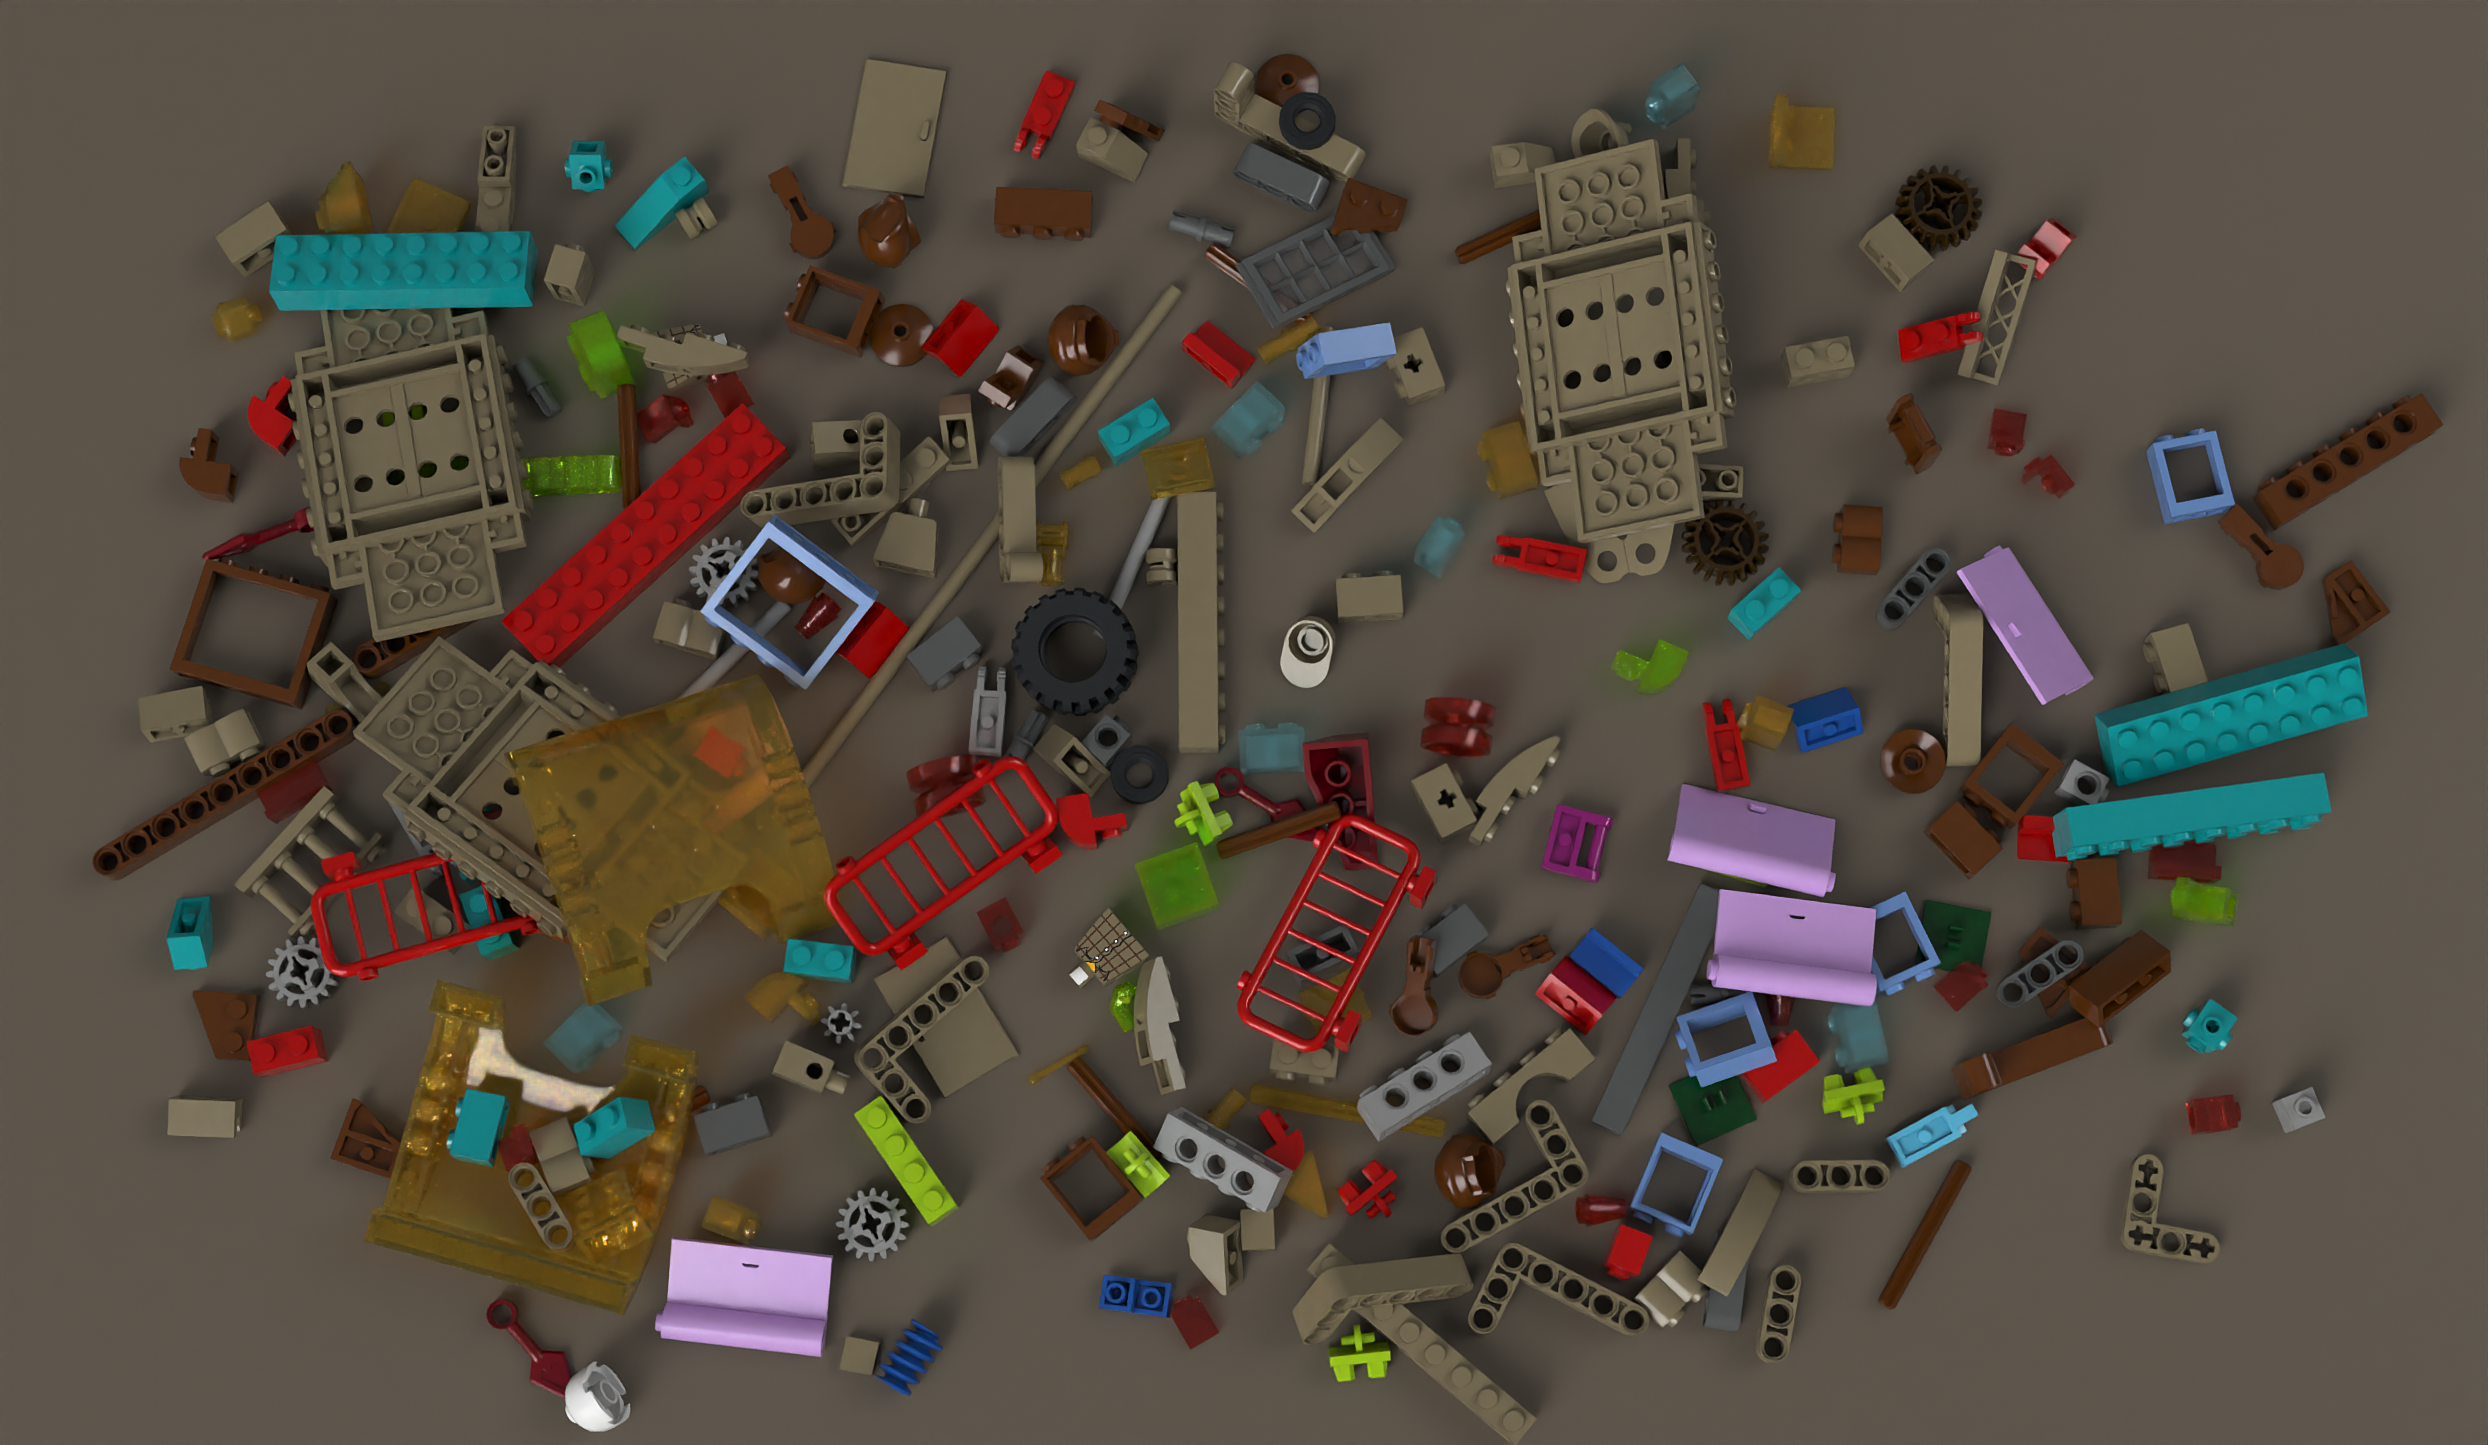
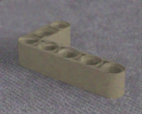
M1229 62L1214 89V113L1219 119L1339 181L1346 183L1348 178L1354 179L1366 157V153L1360 147L1335 134L1320 148L1312 150L1298 149L1290 145L1282 136L1279 127V116L1282 107L1254 94L1253 73L1238 63ZM1298 115L1295 118L1296 126L1303 132H1311L1318 127Z
M881 412L869 413L864 417L860 426L859 474L753 490L748 492L741 500L740 507L742 513L763 529L773 514L777 515L787 524L795 525L886 511L893 508L898 502L900 495V431Z
M1937 594L1934 596L1933 603L1934 620L1945 636L1942 748L1945 753L1946 767L1977 766L1980 763L1983 615L1981 609L1969 594Z
M970 955L959 959L855 1050L854 1061L857 1067L904 1121L914 1124L924 1122L930 1116L931 1104L895 1059L985 982L989 975V966L981 957ZM970 961H974L979 966V974L973 980H969L964 973L965 966ZM950 983L954 988V996L951 1000L945 1002L939 996V990L943 984ZM924 1004L929 1009V1018L924 1023H918L914 1018V1011L917 1006ZM895 1026H899L904 1031V1039L898 1045H893L888 1036L890 1030ZM870 1048L876 1049L879 1054L877 1064L872 1067L866 1066L863 1061L864 1053ZM895 1073L900 1078V1086L896 1091L889 1092L885 1088V1079L888 1075ZM912 1099H918L922 1106L921 1112L915 1117H910L906 1112L907 1103Z
M1545 1100L1533 1101L1524 1112L1525 1125L1545 1159L1549 1170L1448 1224L1442 1230L1439 1240L1445 1252L1449 1254L1463 1253L1571 1194L1585 1184L1588 1179L1587 1166L1557 1112L1549 1102ZM1534 1108L1545 1109L1548 1113L1546 1124L1538 1125L1532 1121L1530 1115ZM1558 1137L1562 1139L1565 1148L1561 1154H1553L1548 1150L1547 1141L1549 1138ZM1574 1166L1580 1171L1581 1179L1578 1183L1570 1184L1564 1179L1563 1171L1566 1167ZM1545 1182L1549 1184L1552 1190V1195L1549 1199L1541 1200L1537 1198L1534 1193L1536 1183ZM1516 1198L1520 1200L1523 1206L1520 1215L1512 1216L1506 1212L1505 1202L1507 1199ZM1480 1214L1489 1215L1494 1222L1492 1230L1488 1232L1480 1231L1475 1224L1476 1217ZM1450 1230H1458L1463 1234L1464 1244L1461 1247L1453 1248L1448 1245L1446 1234Z
M1508 1243L1497 1253L1466 1318L1469 1329L1475 1334L1485 1335L1493 1331L1518 1282L1521 1281L1624 1335H1639L1649 1325V1315L1642 1306L1517 1243ZM1507 1250H1515L1520 1254L1521 1264L1517 1268H1510L1505 1265L1503 1255ZM1544 1265L1550 1269L1551 1279L1548 1283L1542 1284L1535 1280L1533 1271L1536 1266ZM1492 1280H1501L1506 1285L1507 1291L1504 1297L1494 1298L1490 1295L1488 1286ZM1569 1280L1576 1281L1581 1286V1294L1577 1299L1568 1298L1564 1293V1284ZM1597 1296H1606L1610 1300L1611 1310L1608 1314H1599L1595 1310L1594 1300ZM1486 1310L1491 1315L1492 1321L1488 1328L1481 1329L1475 1325L1473 1316L1476 1311ZM1628 1311L1637 1312L1641 1317V1326L1637 1330L1629 1329L1624 1323V1317Z
M1461 1254L1339 1266L1323 1272L1295 1306L1292 1313L1303 1343L1312 1345L1326 1340L1351 1310L1455 1298L1468 1293L1473 1289L1474 1285Z

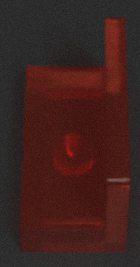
M313 761L257 795L267 810L264 812L267 818L278 824L303 809L323 786L330 791H333L318 763Z
M2183 842L2184 845L2164 848L2163 843L2151 846L2152 849L2149 850L2148 879L2214 884L2221 880L2222 866H2216V845Z

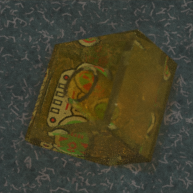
M351 161L344 162L318 198L320 210L316 211L315 214L319 229H324L325 235L374 234L364 180Z

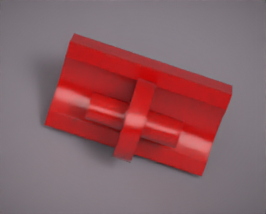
M1374 1159L1361 1170L1372 1184L1367 1190L1362 1193L1352 1179L1338 1189V1193L1346 1205L1344 1210L1350 1217L1371 1200L1374 1204L1365 1211L1370 1219L1379 1212L1386 1218L1392 1215L1388 1205L1396 1199V1196L1391 1191L1382 1198L1378 1194L1392 1184L1398 1176L1392 1169L1387 1171L1382 1164Z

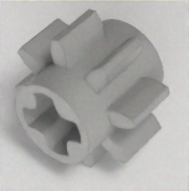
M846 1003L842 1004L841 1010L836 1011L829 1006L828 1009L831 1015L828 1019H821V1022L829 1027L824 1036L829 1038L835 1035L838 1045L842 1044L843 1038H849L855 1042V1037L852 1035L855 1029H863V1026L855 1023L854 1020L860 1015L858 1010L849 1014ZM842 1016H845L850 1025L849 1027H843L842 1032H839L834 1023L835 1021H841Z

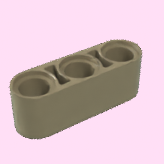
M1806 1160L1792 1167L1788 1179L1792 1188L1801 1193H1872L1881 1190L1887 1185L1890 1173L1887 1166L1877 1160ZM1800 1168H1807L1813 1173L1814 1179L1811 1185H1803L1798 1180L1797 1175ZM1834 1168H1841L1845 1171L1847 1181L1844 1185L1840 1186L1832 1181L1831 1172ZM1867 1168H1874L1879 1172L1880 1182L1878 1185H1870L1865 1180L1864 1175Z
M529 1163L516 1164L509 1172L508 1181L545 1244L554 1253H569L577 1243V1235L538 1170ZM523 1174H533L534 1181L529 1187L521 1188L518 1186V1180ZM542 1201L550 1202L551 1209L546 1215H535V1208L538 1203ZM556 1230H567L568 1237L566 1241L561 1244L552 1243V1235Z
M1782 1265L1773 1269L1766 1281L1755 1344L1757 1356L1766 1363H1776L1783 1360L1788 1355L1801 1277L1799 1272L1789 1265ZM1779 1272H1786L1790 1275L1792 1285L1788 1290H1782L1777 1286L1776 1276ZM1774 1305H1780L1786 1311V1319L1782 1324L1775 1323L1770 1317V1310ZM1768 1338L1776 1339L1780 1344V1353L1776 1357L1768 1356L1765 1353L1764 1344Z

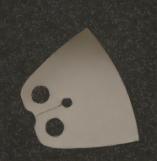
M1571 482L1557 484L1544 491L1570 545L1587 549L1584 567L1596 581L1600 583L1619 581L1623 575L1631 572L1637 573L1640 576L1658 573L1665 565L1671 546L1674 524L1627 534L1624 540L1615 536L1582 543L1578 541ZM1643 543L1651 544L1655 549V558L1648 564L1639 562L1636 557L1637 547ZM1604 551H1611L1617 557V565L1612 571H1604L1598 565V557Z

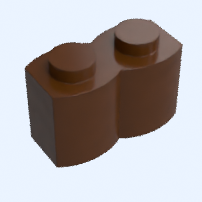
M1843 504L1840 513H1835L1833 531L1839 532V544H1833L1832 563L1837 564V573L1877 575L1881 562L1882 507Z

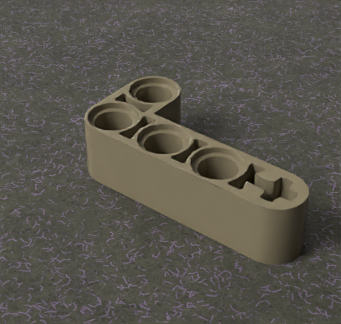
M1000 456L997 466L1000 579L1002 583L1041 582L1043 577V558L1041 552H1037L1034 459L1032 456Z

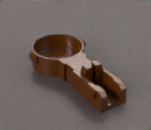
M788 165L769 174L770 187L774 194L777 193L785 210H788L791 215L790 218L793 223L791 229L792 242L789 244L793 252H798L801 256L808 259H819L827 255L833 248L835 241L834 233L837 231L833 223L819 214H814L811 208L807 206L805 196L797 183L798 179L794 172H791Z
M2238 504L2234 505L2225 516L2218 520L2220 528L2252 555L2251 557L2256 562L2258 581L2264 588L2285 589L2298 582L2304 571V562L2300 553L2290 545L2276 544L2272 539L2269 540L2262 532L2263 530ZM2271 550L2272 552L2267 556L2265 552Z
M1538 934L1531 937L1530 941L1512 948L1510 952L1504 955L1501 953L1493 956L1488 953H1477L1475 950L1466 954L1467 958L1463 961L1459 970V983L1464 992L1469 996L1478 999L1486 998L1488 1000L1496 996V992L1500 989L1503 979L1510 977L1511 973L1518 970L1523 971L1539 963L1543 964L1550 961L1556 954L1552 950L1547 934L1542 936ZM1496 965L1500 966L1501 972L1498 973Z
M1417 935L1411 937L1407 944L1406 986H1404L1403 994L1393 1004H1390L1389 1015H1391L1395 1027L1402 1034L1410 1037H1418L1430 1031L1437 1024L1439 1016L1438 1006L1431 996L1430 987L1437 940Z

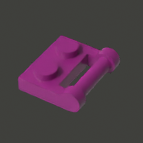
M1557 804L1541 869L1579 878L1590 883H1598L1601 874L1598 872L1607 832L1612 829L1614 820L1607 816ZM1589 824L1595 826L1584 868L1576 866L1585 826Z

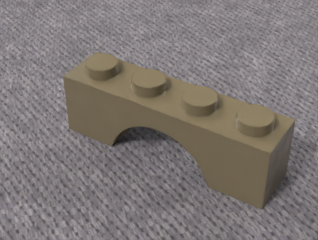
M332 642L327 644L307 662L309 677L359 724L382 700V697L362 677L355 664Z
M1570 1028L1564 1033L1558 1029L1544 1041L1547 1047L1539 1054L1535 1050L1531 1051L1519 1062L1522 1066L1520 1070L1514 1075L1507 1071L1493 1083L1497 1089L1488 1096L1482 1092L1468 1104L1471 1110L1466 1116L1489 1144L1493 1146L1518 1125L1516 1098L1519 1090L1528 1081L1537 1077L1550 1076L1569 1083L1594 1062L1595 1057Z

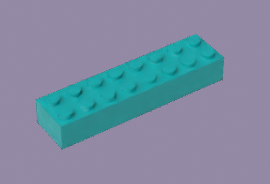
M530 231L276 235L269 293L280 311L533 307L538 248Z
M2340 644L2094 714L2104 773L2120 787L2366 717L2368 713L2359 656L2345 644Z
M2324 773L2068 807L2053 816L2055 830L2052 832L2056 858L2067 856L2068 861H2076L2077 859L2088 858L2087 855L2099 852L2100 857H2108L2120 854V850L2131 848L2132 853L2148 851L2152 849L2151 846L2163 843L2164 848L2184 845L2183 842L2195 839L2196 844L2215 841V837L2226 834L2230 840L2248 836L2247 833L2259 830L2260 835L2277 833L2279 829L2291 826V831L2311 828V824L2322 822L2321 817L2332 812L2325 775Z

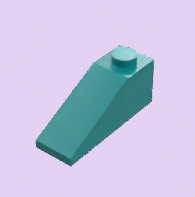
M684 156L656 179L616 223L615 228L636 251L677 218L674 214L682 208H690L694 201L710 192L704 178Z

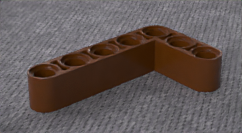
M480 619L433 629L427 635H420L419 632L379 642L372 638L354 650L352 662L364 677L377 679L425 652L438 636L445 640ZM405 639V646L402 650L398 652L391 650L395 640ZM370 655H376L377 661L375 665L371 668H364L363 662L365 658Z
M2083 1018L1999 1051L1987 1052L1973 1057L1952 1068L1951 1072L1964 1101L2096 1051L2114 1042L2106 1023L2099 1028L2087 1018Z

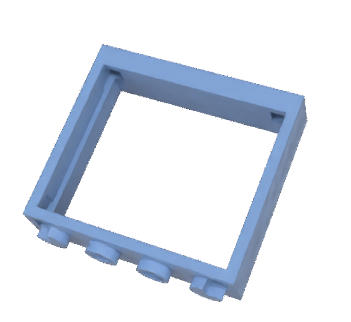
M773 514L700 612L705 615L704 618L709 624L716 628H723L730 633L732 640L743 648L748 647L758 654V659L764 665L771 668L774 666L784 674V678L795 687L801 686L806 690L875 602L879 592L777 515ZM768 538L858 604L808 671L718 604Z

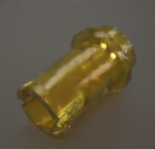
M1093 454L1089 457L1084 455V460L1063 472H1059L1069 491L1093 476L1096 479L1098 477L1097 474L1102 472Z
M1230 1088L1214 1110L1210 1109L1208 1111L1207 1122L1221 1130H1224V1128L1229 1129V1122L1242 1106L1247 1103V1100L1236 1090Z

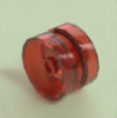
M1433 697L1426 699L1423 718L1432 725L1422 728L1420 747L1433 753L1456 757L1475 758L1491 755L1493 736L1485 730L1494 726L1496 707L1482 701L1457 697Z
M965 754L944 757L918 765L906 772L910 791L920 793L913 801L917 817L975 776L972 771L973 766L977 763L975 755ZM983 787L967 798L974 809L987 802ZM961 802L940 818L967 812Z

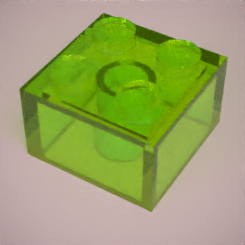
M604 310L567 324L571 335L566 336V339L578 363L583 362L577 366L590 392L596 390L600 399L617 393V386L620 384L637 385L616 337L614 327Z
M1197 842L1135 863V869L1157 931L1219 910V902Z

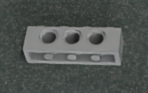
M1470 1031L1463 1036L1459 1034L1453 1035L1443 1043L1444 1048L1434 1054L1432 1051L1422 1054L1416 1059V1065L1408 1070L1404 1068L1396 1070L1387 1078V1083L1379 1088L1377 1085H1373L1360 1094L1361 1099L1358 1101L1357 1111L1378 1142L1489 1074L1492 1063ZM1451 1061L1458 1066L1459 1070L1450 1073L1445 1071L1441 1064ZM1419 1078L1426 1079L1431 1084V1087L1426 1090L1419 1089L1415 1086L1414 1081ZM1396 1095L1402 1099L1403 1104L1399 1107H1393L1387 1103L1386 1098Z
M1183 1107L1167 1114L1153 1146L1154 1149L1162 1153L1163 1158L1184 1165L1190 1169V1173L1195 1177L1204 1180L1208 1179L1218 1185V1189L1221 1192L1239 1197L1246 1201V1205L1250 1209L1257 1212H1267L1279 1205L1293 1173L1291 1169ZM1190 1140L1196 1143L1197 1153L1191 1148ZM1218 1156L1224 1159L1225 1169L1220 1166ZM1246 1172L1252 1175L1253 1185L1247 1181Z

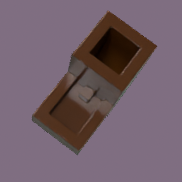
M1017 345L1006 352L996 373L983 381L979 392L984 394L991 404L1012 411L1018 406L1033 385L1044 361Z
M198 428L197 437L192 439L190 447L193 459L180 457L179 460L182 477L202 497L214 501L233 503L239 472L231 464L215 462L219 437L211 429Z

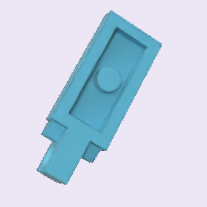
M1973 1104L1957 1112L1953 1105L1947 1108L1945 1106L1886 1138V1141L1903 1168L1961 1137V1134L1967 1131L1963 1123L1978 1116V1113Z

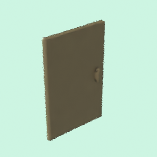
M870 58L866 59L842 186L924 198L947 75L946 71L872 60Z
M944 936L942 940L926 948L928 951L926 954L902 971L896 966L874 979L894 1015L961 959L948 936ZM965 966L964 973L969 980H973ZM945 983L940 987L939 996L943 1001L947 1002L954 996V988L950 983ZM979 987L912 1044L944 1098L1010 1059L1019 1056V1053ZM924 1004L917 1006L915 1009V1020L918 1023H924L929 1018V1009Z

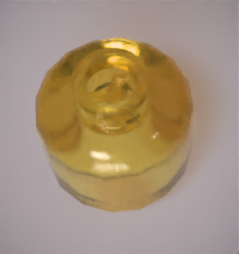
M242 296L217 304L215 313L211 314L212 323L220 339L225 338L230 343L255 336L258 332L257 323L262 322V316L257 304L251 305Z

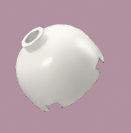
M592 1362L582 1368L568 1382L565 1391V1410L569 1419L582 1428L592 1432H602L615 1428L629 1418L630 1403L624 1406L620 1395H625L626 1390L617 1375L608 1366L603 1364L597 1367L595 1366L597 1362Z

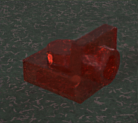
M735 371L708 375L709 381L705 382L704 385L710 392L724 418L728 417L742 403L747 408L754 405Z
M662 394L637 414V419L646 440L651 443H657L678 426L690 428L694 425L688 404L682 398Z
M1994 409L1987 449L1995 450L1997 455L2006 457L2019 454L2025 445L2023 435L2027 414Z
M2049 455L2044 460L2037 457L2024 467L2026 473L2021 479L2023 484L2026 485L2036 476L2040 475L2043 487L2049 494H2055L2058 499L2068 494L2075 486L2074 482L2052 455Z
M1962 961L1933 988L1952 1010L1957 1012L1989 985L1984 980L1987 974L1976 962L1970 964L1968 961Z
M524 1123L511 1128L513 1136L498 1141V1147L507 1172H510L519 1163L534 1165L540 1162L531 1141L529 1130Z
M1188 1295L1173 1304L1175 1311L1170 1313L1190 1350L1219 1334L1199 1297L1193 1300Z

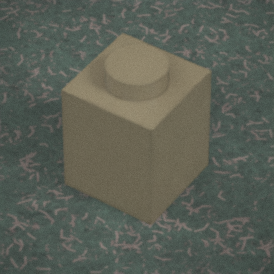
M1246 1205L1247 1209L1240 1210L1242 1252L1275 1251L1274 1210L1257 1212Z

